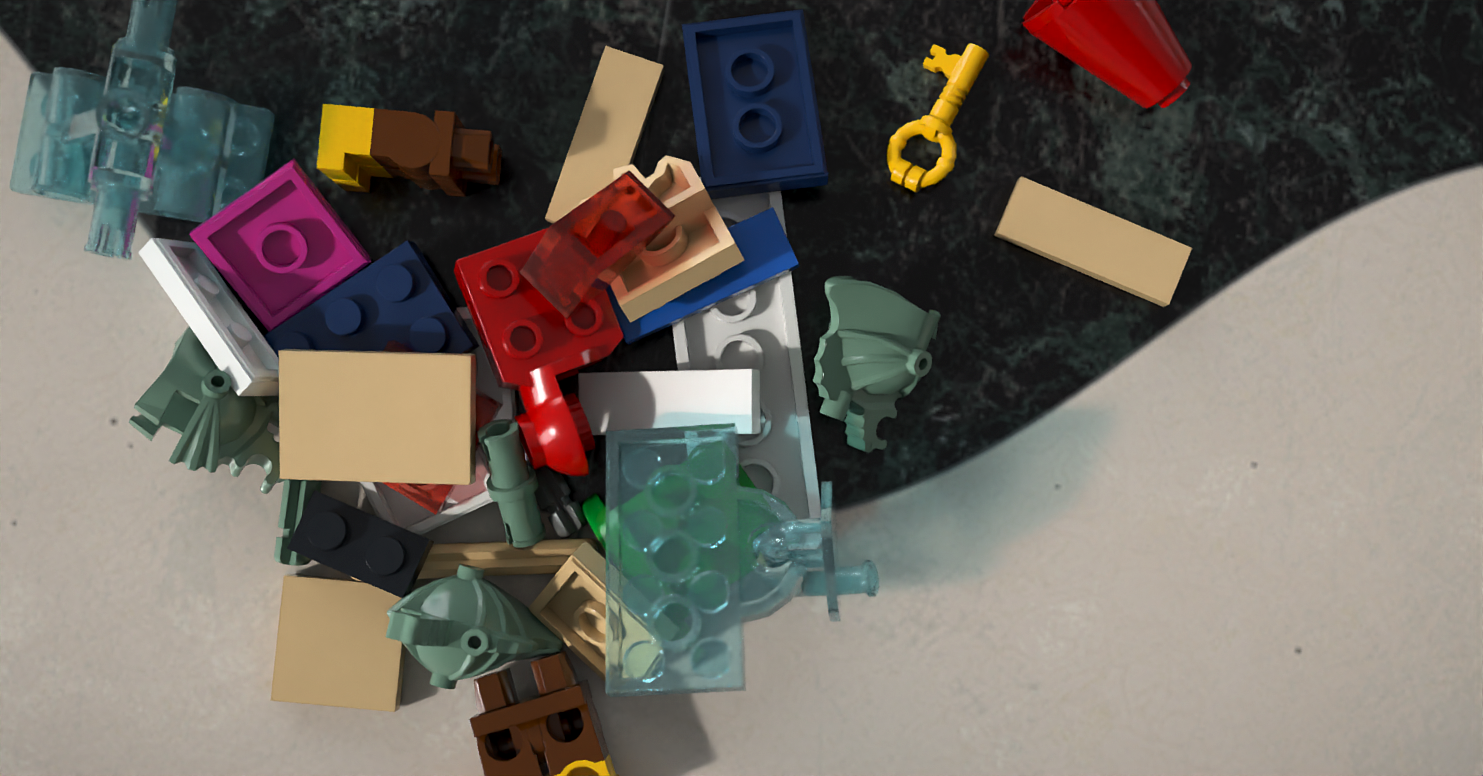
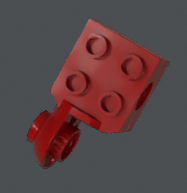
M577 217L456 260L454 274L498 387L516 390L520 395L526 412L515 416L514 421L518 423L520 440L533 469L537 470L548 466L562 474L587 476L589 468L585 452L595 448L593 434L580 401L574 393L563 396L558 381L578 374V370L601 362L611 354L624 336Z

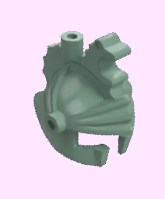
M833 276L825 282V294L829 301L831 322L829 323L828 332L820 337L818 352L814 358L815 375L813 382L818 387L819 396L824 398L820 413L847 424L845 433L848 436V445L866 453L871 452L875 448L883 450L887 446V441L877 437V425L886 416L890 418L897 416V410L894 405L895 401L898 398L903 399L920 379L929 372L932 365V356L926 350L931 338L936 340L937 327L941 315L940 312L929 310V313H927L899 293L872 282L858 281L851 276Z
M188 326L176 341L172 358L164 371L135 403L134 409L140 412L141 415L132 416L129 423L150 441L153 440L162 426L181 434L182 436L169 462L173 464L183 462L188 470L196 471L201 467H205L210 473H215L219 465L225 464L229 466L231 475L238 477L247 465L256 464L261 466L266 471L267 476L260 490L262 493L268 494L276 483L286 480L280 479L279 442L275 441L274 434L267 430L268 423L279 428V396H238L231 387L232 383L229 375L218 368L193 330Z
M459 564L457 575L426 584L409 593L387 610L390 620L385 637L401 641L415 659L432 672L430 684L445 689H455L457 680L484 674L509 662L558 653L562 649L563 642L536 618L522 602L496 584L484 579V569L465 564Z

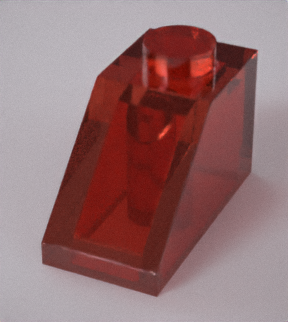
M629 170L553 223L520 273L568 319L604 291L670 224L675 215Z

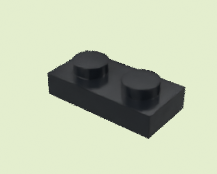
M314 490L287 549L403 599L411 593L434 541Z

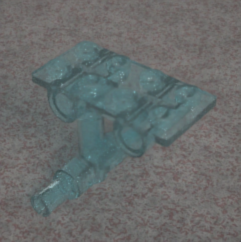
M132 0L126 37L118 38L117 43L112 45L107 77L65 67H55L53 74L33 72L30 76L10 180V189L25 195L94 205L88 240L84 246L85 252L110 258L117 256L118 259L132 260L133 253L131 250L138 213L203 223L264 180L275 119L273 112L267 108L238 104L227 96L198 88L178 87L175 94L172 93L178 60L175 57V51L170 49L169 45L178 0Z

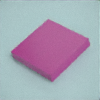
M295 159L204 221L189 234L269 332L371 263L369 254Z

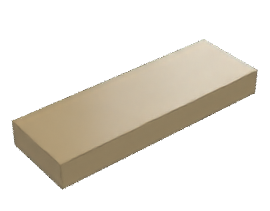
M605 46L545 217L548 222L557 225L577 217L580 222L581 200L592 196L605 200L612 196L614 192L613 169L633 163L665 71L664 65Z
M1022 176L1016 182L994 235L1162 307L1170 304L1192 250L1187 245Z

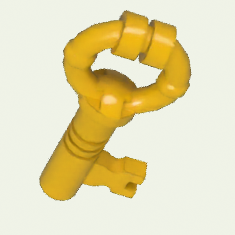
M933 44L930 52L935 57L933 60L926 57L923 66L934 73L942 71L948 78L947 86L943 88V92L939 96L940 99H937L929 115L906 123L890 137L886 161L892 173L891 181L902 186L905 185L906 188L917 193L922 187L938 183L953 170L957 145L950 126L989 57V53L978 45L968 44L962 56L957 54L947 55L946 49ZM922 134L927 140L940 143L942 149L941 157L938 158L936 166L928 172L917 165L913 166L912 163L901 158V152L907 144L906 141L915 135Z

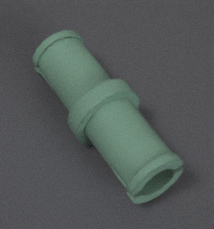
M499 419L485 424L477 432L490 472V477L486 482L490 498L498 502L506 530L507 543L509 545L513 544V547L516 548L528 547L540 542L546 535L545 525L542 523L534 493L539 484L535 470L527 466L519 436L518 423L516 421L512 423L511 419Z

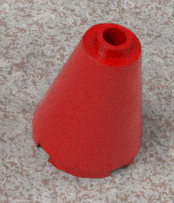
M1035 0L1023 16L1025 21L1022 24L1031 35L1143 108H1149L1155 104L1165 108L1175 102L1190 85V81L1186 76L1191 71L1192 64L1157 0Z

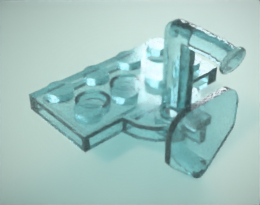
M735 423L606 431L605 693L610 697L746 691L744 623L771 616L790 602L792 598L827 596L830 621L839 622L841 621V595L866 593L869 597L877 595L879 577L877 568L872 560H865L860 566L839 567L836 506L832 481L822 482L821 518L797 519L791 509L781 499L763 489L740 486L738 430Z

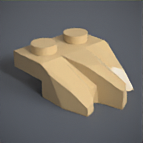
M666 155L658 161L654 174L647 178L633 164L614 168V192L610 198L602 200L592 196L580 201V225L592 252L602 266L616 299L630 323L744 261L739 248L689 161Z

